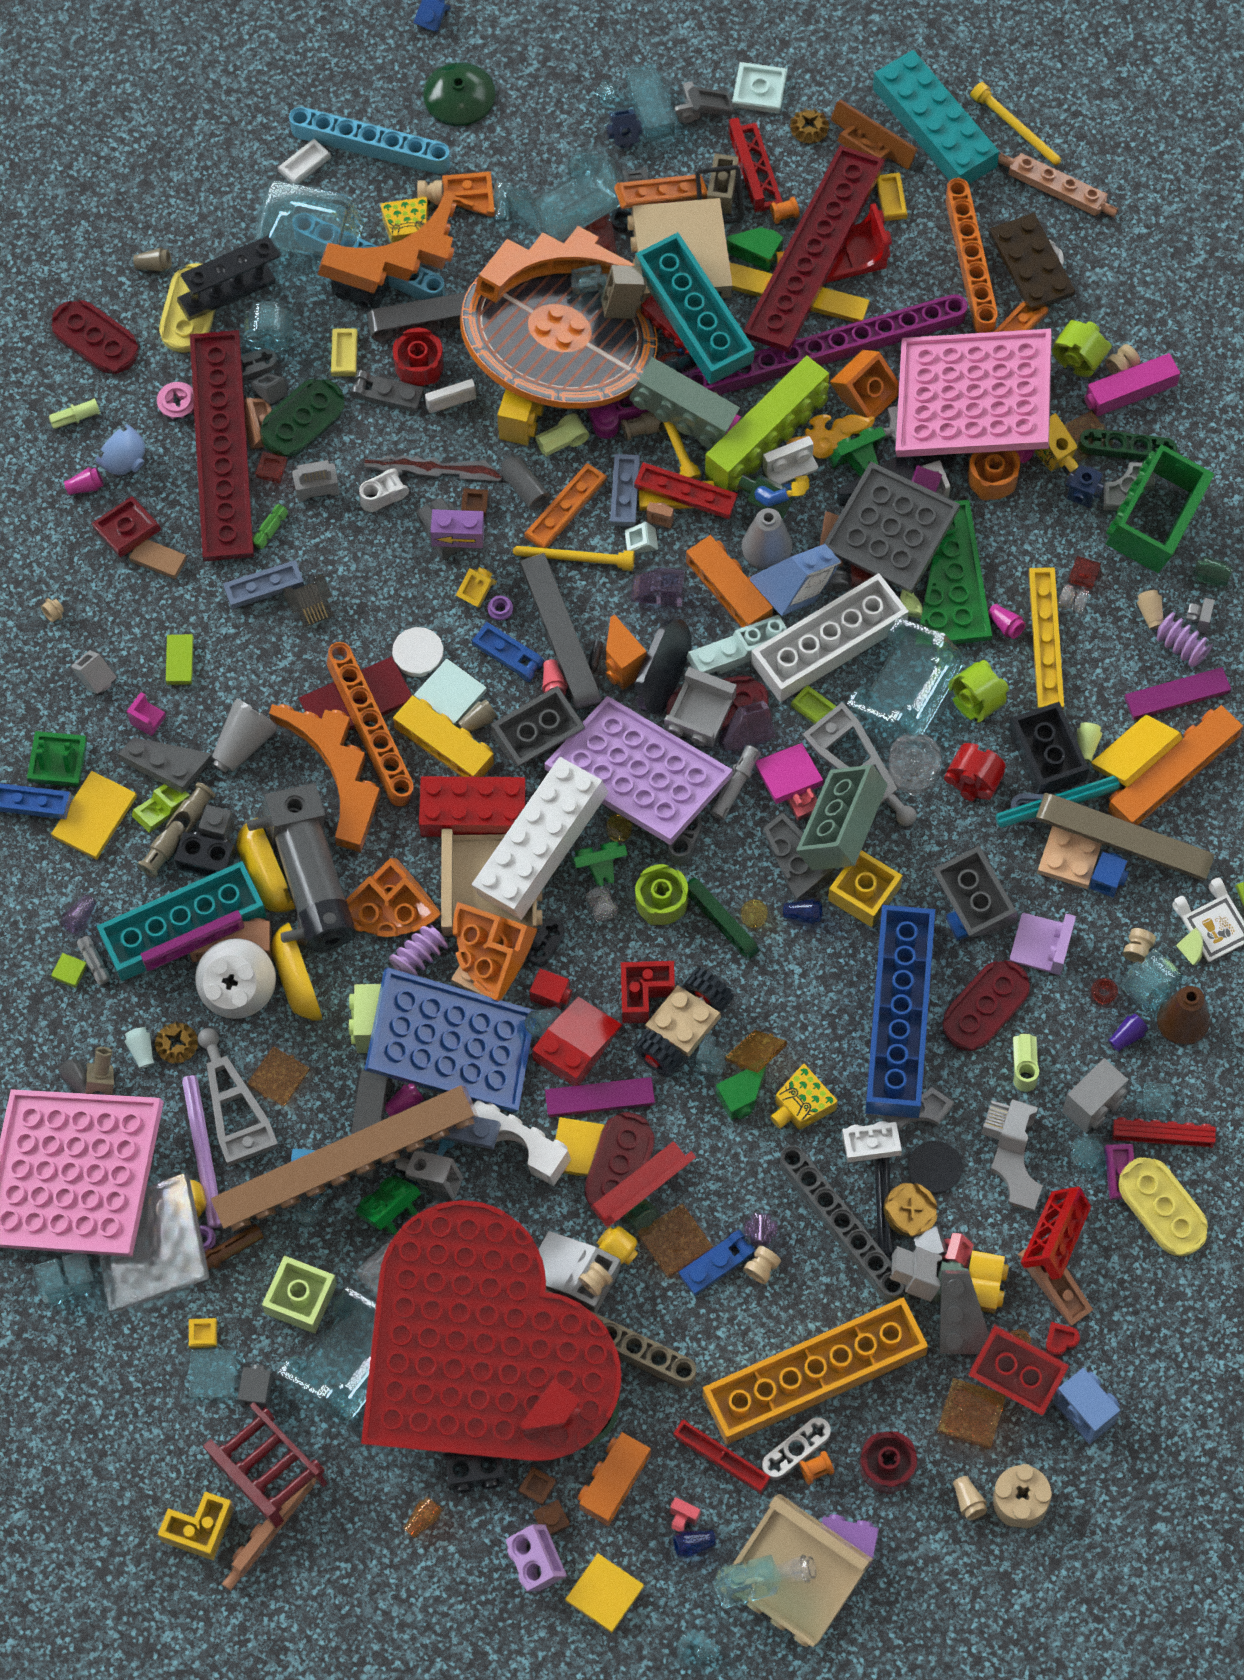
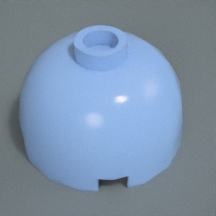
M125 425L126 431L123 432L119 429L108 439L101 448L104 452L102 458L97 455L96 463L109 473L125 475L131 470L133 472L138 471L144 464L142 458L145 454V443L140 434L130 425Z

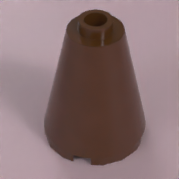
M1195 986L1183 987L1160 1005L1157 1013V1025L1164 1038L1174 1044L1193 1045L1202 1040L1210 1026V1014L1204 994L1199 988Z

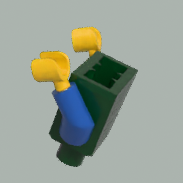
M743 474L737 488L750 494L747 499L749 502L763 509H774L783 519L794 497L804 495L809 489V478L807 475L796 476L795 482H791V485L790 483L782 485L762 475L755 480Z

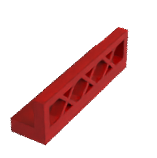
M738 117L729 119L728 133L735 155L739 157L738 164L753 211L757 213L770 210V203L778 204L782 202L757 122L741 126ZM744 133H754L755 138L751 143L745 140ZM751 151L761 155L758 163L752 161ZM758 171L768 176L765 183L758 180L756 174ZM766 191L773 194L775 200L764 203L763 192Z
M673 1141L594 1203L591 1208L608 1228L693 1161L696 1156L692 1151L685 1156Z
M1080 1186L1051 1191L1021 1260L1024 1268L1043 1265L1051 1280L1062 1278L1091 1209V1205ZM1065 1199V1200H1063L1062 1202H1060L1058 1205H1056L1057 1202H1058V1200ZM1059 1214L1057 1218L1049 1222L1051 1219H1053L1055 1216ZM1051 1232V1234H1050L1049 1236H1047L1046 1238H1044L1043 1240H1041L1044 1236H1046L1047 1234H1049V1233ZM1043 1250V1253H1042L1041 1256H1035V1255H1037L1039 1252H1041V1251Z

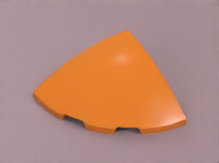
M390 858L373 876H369L345 900L348 903L355 929L382 937H394L416 932L422 926H428L442 915L428 894L397 858Z
M457 902L453 919V935L457 937L459 951L456 952L460 967L474 981V987L486 996L500 1001L523 965L533 943L537 928Z

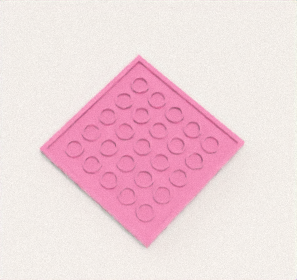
M1051 329L902 338L896 456L908 457L1048 449L1052 353Z
M11 1090L0 1137V1248L133 1257L164 1102L160 1098Z

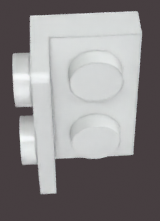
M810 436L763 454V470L767 478L784 485L794 481L796 476L809 475L818 471V465L813 457L814 444Z
M881 1121L868 1126L852 1125L842 1130L843 1146H845L847 1162L901 1156L902 1150L896 1122Z

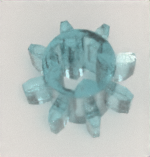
M1082 1135L1081 1138L1078 1137L1070 1145L1074 1150L1070 1157L1082 1169H1085L1087 1166L1090 1169L1097 1167L1104 1159L1100 1155L1103 1151V1146L1093 1136L1085 1138Z

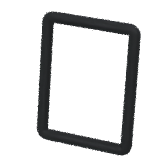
M738 165L698 169L695 172L697 200H702L700 174L736 170L739 217L723 219V223L743 221L744 210L740 167Z

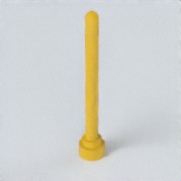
M980 82L973 88L970 93V97L973 100L989 106L1052 164H1060L1061 158L992 97L990 87L984 82Z
M669 421L663 422L681 464L679 474L697 480L701 477L700 470L697 465H694V462H690L676 426Z
M515 546L513 548V554L516 556L532 557L544 553L547 559L617 565L618 568H622L623 571H633L634 551L624 550L623 553L619 552L618 555L525 546Z

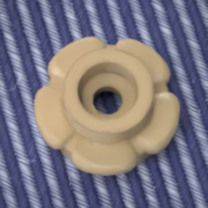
M47 598L45 600L46 603L41 605L42 612L51 622L57 619L61 620L63 617L62 613L64 612L62 605L56 599L52 601Z

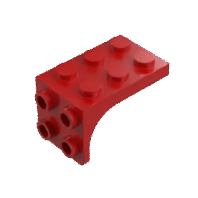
M876 203L870 204L868 216L853 227L825 283L887 268V260L891 257L889 245H892V239L889 230L885 231L884 214L882 210H878Z

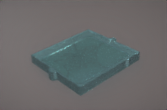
M212 1347L211 1350H191L188 1397L209 1398L210 1401H213L215 1398H235L237 1351L216 1350L215 1347Z

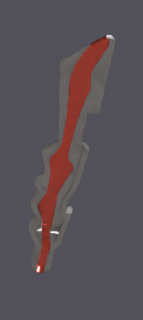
M403 455L397 458L386 456L381 459H365L364 465L365 469H377L380 472L397 469L399 475L409 473L422 477L440 478L442 474L460 475L459 480L500 482L502 480L501 476L485 460L441 464L436 457L423 460L418 456L411 458Z

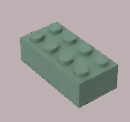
M653 357L650 359L629 397V400L639 409L650 411L662 422H671L678 431L697 438L705 447H713L724 437L740 409L735 404Z
M872 764L830 770L796 850L812 871L855 866L888 786L887 782Z

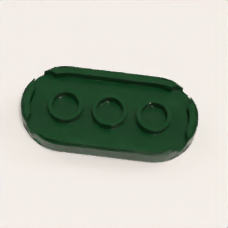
M314 378L302 383L263 419L260 436L264 446L273 454L282 457H291L303 452L341 417L345 402L340 387L328 379L316 380Z

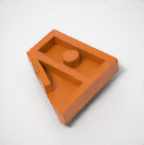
M491 172L442 176L443 191L448 190L455 193L453 202L456 203V206L489 217H495Z

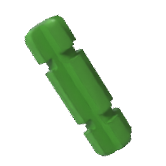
M280 504L273 508L271 511L273 514L268 515L258 529L260 532L253 536V545L255 547L263 549L268 543L267 539H271L281 525L280 521H283L288 515L287 509Z

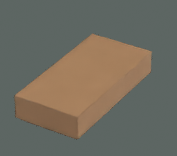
M146 540L134 548L129 559L130 562L176 580L187 557L185 554Z

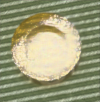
M620 814L611 816L606 823L607 835L614 841L621 842L627 840L632 834V822Z
M753 899L747 901L742 906L741 918L747 926L759 927L767 920L768 910L762 901Z

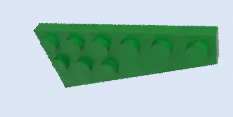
M969 500L954 501L959 503L961 508L933 556L915 649L989 641L992 639Z

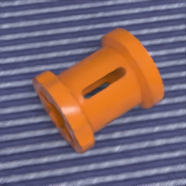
M794 196L785 202L778 204L770 203V212L775 224L788 218L794 217L797 219L800 217L799 207Z
M825 1451L821 1452L820 1456L807 1462L803 1460L799 1462L800 1470L808 1485L813 1484V1480L821 1476L835 1473L829 1456Z

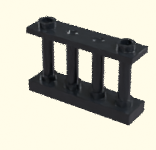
M269 235L185 271L181 273V277L190 292L178 296L177 303L188 321H191L275 283L276 278L267 263L280 258V253Z

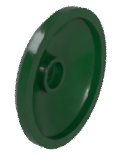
M464 62L450 63L438 68L428 77L423 89L424 104L431 116L441 123L451 126L471 125L483 119L492 109L495 102V86L491 77L480 67Z

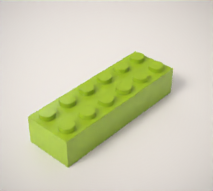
M806 355L706 453L705 478L708 481H714V486L729 491L739 490L737 485L742 475L755 474L761 467L763 454L777 449L783 441H788L800 424L804 425L808 422L816 408L820 409L826 404L828 400L829 372Z

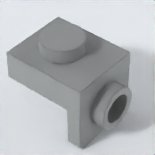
M693 81L683 83L685 104L675 107L676 123H689L700 119V112H695L688 94V90L694 86Z

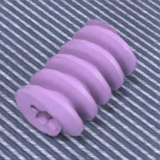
M1172 612L1159 626L1156 640L1158 642L1165 641L1164 646L1167 649L1173 647L1172 652L1175 655L1181 653L1180 659L1183 661L1189 659L1188 665L1195 667L1204 660L1213 644L1206 647V637L1198 641V631L1190 635L1191 625L1181 628L1183 619L1180 618L1174 622L1175 613Z
M431 924L428 927L422 926L419 930L420 934H413V941L407 940L404 943L405 948H398L397 955H390L389 961L396 970L418 976L415 970L416 967L421 970L426 969L422 962L423 960L432 963L431 953L437 956L441 955L438 946L445 949L448 948L441 933Z

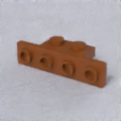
M837 101L831 121L845 129L838 137L837 141L847 148L885 160L890 158L906 169L912 166L918 151L916 147L844 101Z

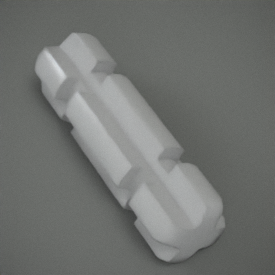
M89 936L80 938L77 941L78 947L96 982L99 985L107 983L111 977Z

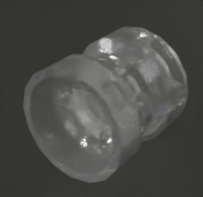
M1065 583L1057 606L1063 610L1067 608L1072 609L1074 613L1082 615L1090 591L1084 589L1076 590L1072 585Z
M608 886L597 887L585 895L587 904L593 909L592 915L596 922L606 921L619 912L616 902L611 900L612 893Z

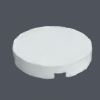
M419 627L402 632L396 638L392 651L393 659L398 669L411 677H423L427 673L434 672L443 661L444 653L441 639L433 631Z

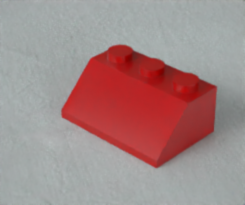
M553 1379L524 1419L518 1431L526 1434L562 1428L565 1422L571 1425L582 1409L578 1406L581 1399Z

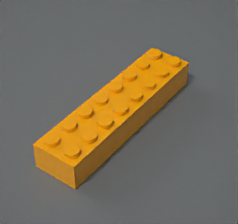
M903 1297L703 1387V1398L725 1444L728 1445L923 1357L927 1353L928 1345Z

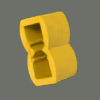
M972 1251L969 1272L981 1311L995 1314L996 1308L1003 1305L1005 1291L1000 1290L1001 1280H1007L1009 1265L1004 1264L1005 1256Z

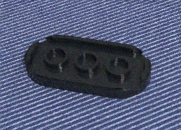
M681 619L665 620L659 626L637 676L635 690L638 691L639 697H636V701L644 713L660 714L666 709L668 700L673 695L688 660L687 654L691 651V633L688 625Z

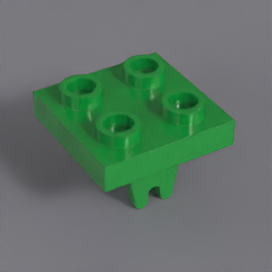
M882 426L877 429L869 427L859 433L860 436L853 440L851 437H847L837 443L838 446L833 450V454L829 459L833 469L848 462L857 475L861 477L870 462L878 465L874 450L878 449L886 436Z
M35 731L27 774L28 782L80 787L88 741L87 737L83 735Z
M618 841L600 844L601 849L593 851L592 847L576 850V856L570 857L572 867L588 866L595 883L599 886L604 885V877L606 882L613 883V859L628 855L626 846L618 845Z
M394 1174L392 1177L383 1180L380 1188L372 1195L364 1197L354 1211L364 1221L380 1230L385 1227L389 1233L395 1236L398 1230L391 1221L404 1209L413 1217L417 1215L418 1212L411 1203L421 1193L415 1185Z

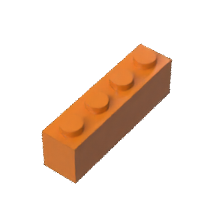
M709 535L686 551V563L741 628L772 617L773 606L749 580L751 577L747 578L739 562L727 555L725 546L719 540L715 541Z

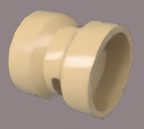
M435 180L430 185L426 181H418V198L427 197V203L430 200V203L439 205L443 196L442 180Z
M1124 344L1118 349L1116 355L1112 354L1105 359V364L1110 373L1114 375L1140 364V357L1134 348Z
M1133 928L1129 935L1130 942L1125 946L1123 956L1134 963L1146 964L1150 957L1149 949L1154 946L1156 937L1147 930Z
M758 1246L754 1252L755 1258L747 1262L744 1271L757 1282L766 1284L771 1277V1269H777L781 1259L768 1248Z

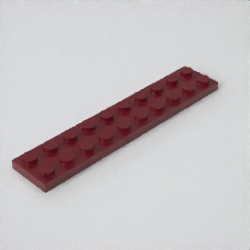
M841 145L839 146L743 330L749 340L788 353L790 352L885 166V159Z
M239 330L190 334L203 561L254 557L240 332Z

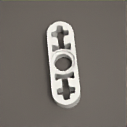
M822 1418L811 1419L765 1456L762 1464L763 1472L770 1475L771 1480L783 1478L799 1465L800 1461H804L828 1441L830 1437L829 1423ZM812 1427H823V1437L815 1435L810 1440V1443L813 1445L810 1447L806 1439L812 1435ZM792 1442H800L805 1450L800 1456H794L788 1450L789 1445ZM783 1451L785 1457L792 1463L788 1464L787 1460H784L780 1464L781 1471L777 1472L775 1469L770 1471L769 1461L772 1460L776 1463L781 1460L782 1454L780 1452Z

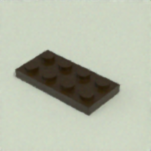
M1035 212L989 228V235L1029 312L1075 296V289Z

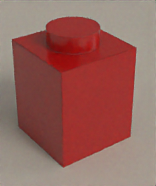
M540 968L529 991L530 1001L560 1012L562 1005H567L572 995L569 979Z

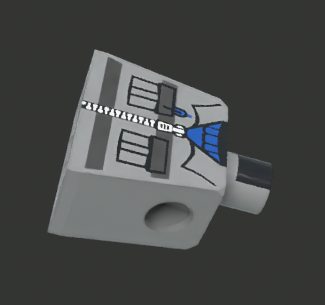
M414 1151L411 1160L400 1157L395 1167L396 1173L405 1175L409 1183L415 1185L418 1190L450 1201L455 1200L463 1180V1176L452 1158L421 1151Z

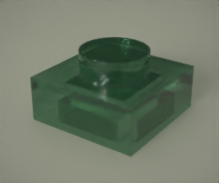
M644 1199L628 1211L625 1217L634 1228L640 1230L650 1226L655 1219L660 1217V1214L651 1202Z

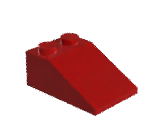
M577 997L546 1030L532 1049L533 1061L570 1085L578 1086L583 1082L621 1029L622 1024L585 1000Z

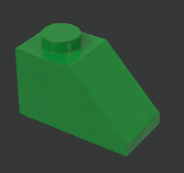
M763 227L728 236L726 239L728 254L770 272L777 260L776 252H782L783 236H780L774 230H767Z
M764 1061L716 1084V1095L730 1120L737 1117L738 1119H743L753 1112L752 1110L755 1109L766 1072Z

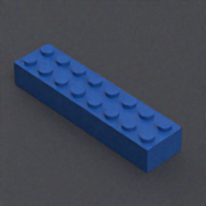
M882 905L865 1114L919 1118L935 909Z

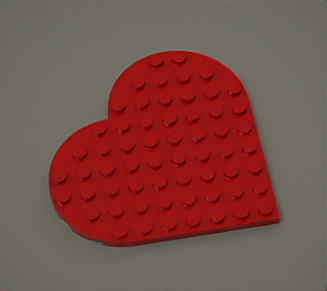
M460 1200L437 1204L408 1220L388 1245L380 1268L361 1444L525 1461H547L562 1458L578 1451L601 1432L613 1414L620 1393L621 1365L617 1348L609 1331L595 1314L575 1300L559 1294L546 1292V1275L543 1259L528 1231L503 1210L475 1201ZM553 1379L581 1399L578 1406L582 1409L571 1425L565 1422L562 1428L526 1434L518 1431L524 1419Z

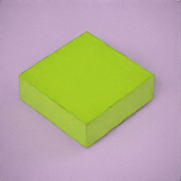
M62 953L51 977L56 981L76 988L88 965L82 960Z

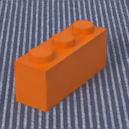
M621 1432L618 1439L613 1437L606 1449V1452L609 1453L604 1463L601 1461L597 1463L592 1473V1476L595 1478L590 1486L585 1485L578 1496L580 1510L608 1527L651 1456V1448Z

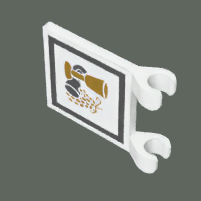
M1219 877L1213 879L1209 884V889L1217 898L1216 900L1192 912L1184 896L1176 898L1172 904L1189 932L1194 928H1198L1203 937L1202 954L1207 963L1244 945V920Z

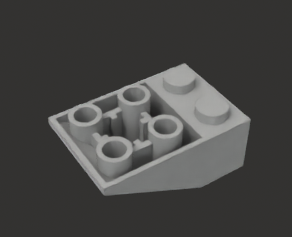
M548 1231L538 1249L545 1268L546 1290L575 1300L588 1310L597 1313L621 1270V1259L595 1246ZM593 1262L601 1265L613 1279L610 1285H605L602 1288V1293L598 1297L591 1294L578 1280L582 1273H587L590 1270L589 1266Z

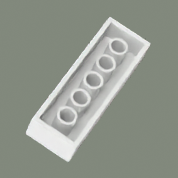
M878 573L753 649L751 664L779 702H782L803 689L806 685H810L906 626L909 611Z
M559 757L471 884L477 894L519 920H522L609 793L603 781Z

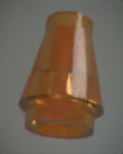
M426 1496L423 1500L420 1499L403 1528L412 1537L416 1538L421 1532L441 1518L439 1515L443 1512V1509Z

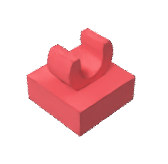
M810 788L806 790V793L801 795L795 794L793 798L787 800L797 821L810 816L818 800Z
M952 1233L951 1239H944L948 1251L946 1255L942 1256V1259L946 1262L954 1261L961 1263L967 1269L974 1244L963 1234Z
M676 1497L674 1498L670 1506V1513L675 1515L672 1529L682 1533L687 1522L696 1525L700 1517V1509Z

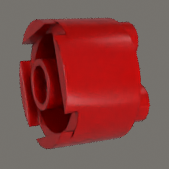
M412 328L403 332V335L398 340H395L393 344V359L396 374L401 382L416 386H425L438 382L444 368L443 348L438 337L431 334V331L425 328Z
M964 743L953 758L944 776V780L961 791L960 795L966 800L974 801L975 798L990 800L1006 771L1004 770L1006 767L1005 762L989 749L983 752L978 750L979 745Z

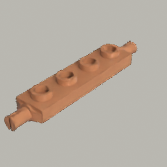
M1003 153L999 155L998 163L1009 167L1008 175L1094 216L1104 212L1115 218L1119 208L1106 203L1107 193L1022 153L1014 159Z
M315 1478L281 1506L282 1510L279 1513L285 1522L277 1529L268 1520L263 1525L259 1523L250 1534L252 1539L246 1547L241 1546L235 1552L232 1558L234 1560L232 1572L222 1582L224 1587L231 1591L239 1579L244 1577L316 1484Z

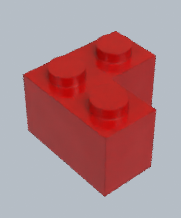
M674 961L621 962L622 1023H647L649 1021L648 998L668 997L675 989Z

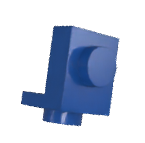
M422 0L413 23L438 32L445 10L449 11L451 6L444 4L445 0Z

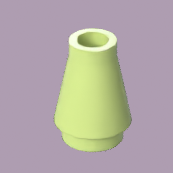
M1084 722L1077 729V743L1086 763H1091L1102 737L1100 732L1101 726Z

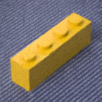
M412 695L393 717L394 728L461 777H483L494 765L492 749L483 742L479 744L466 729L457 728L445 714L441 713L439 715L432 710V706L426 700H419Z

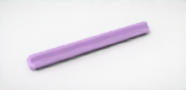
M195 1075L186 1076L183 1078L182 1083L200 1184L203 1186L206 1198L205 1211L207 1223L211 1229L220 1228L222 1224L210 1199L218 1195L198 1079Z

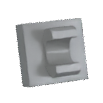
M1204 598L1202 607L1197 604L1189 605L1186 620L1198 622L1196 631L1207 633L1215 600Z

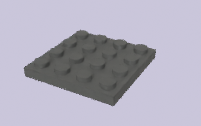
M870 462L824 544L833 551L837 558L874 576L879 573L885 581L912 594L961 506L959 503Z

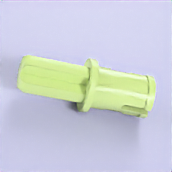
M94 398L76 406L71 404V408L51 414L49 419L52 427L56 429L73 422L78 424L80 423L79 420L100 414Z

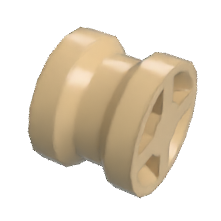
M593 1262L589 1266L590 1270L587 1273H582L578 1280L591 1294L598 1297L602 1293V1288L605 1285H610L613 1279L601 1265Z

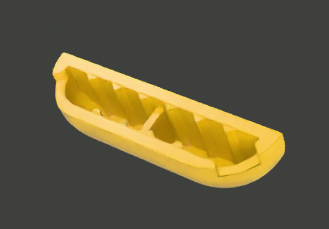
M247 823L244 824L236 838V849L263 902L264 908L273 912H287L295 909L287 889L288 886L264 829L249 831Z
M287 923L276 931L271 942L272 957L290 1008L295 1014L311 1021L322 1020L320 1008L296 940L286 943L281 941L280 934L292 930L290 923Z

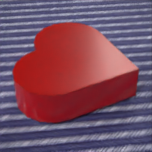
M1051 1322L1045 1346L1047 1353L1054 1357H1060L1066 1350L1076 1348L1080 1341V1334L1073 1327Z

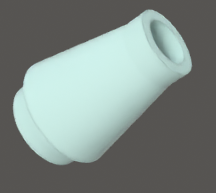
M141 1027L127 1032L124 1042L136 1060L139 1069L154 1065L150 1033H147L146 1028Z

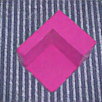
M140 692L127 710L130 724L150 736L155 733L166 717L164 711L148 703L146 695Z

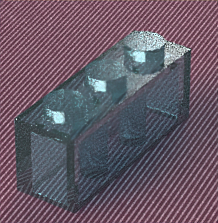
M653 63L625 70L626 86L638 119L641 121L647 143L674 136L675 125H678L676 112L670 110L669 105H671L668 91H663L661 72H656Z

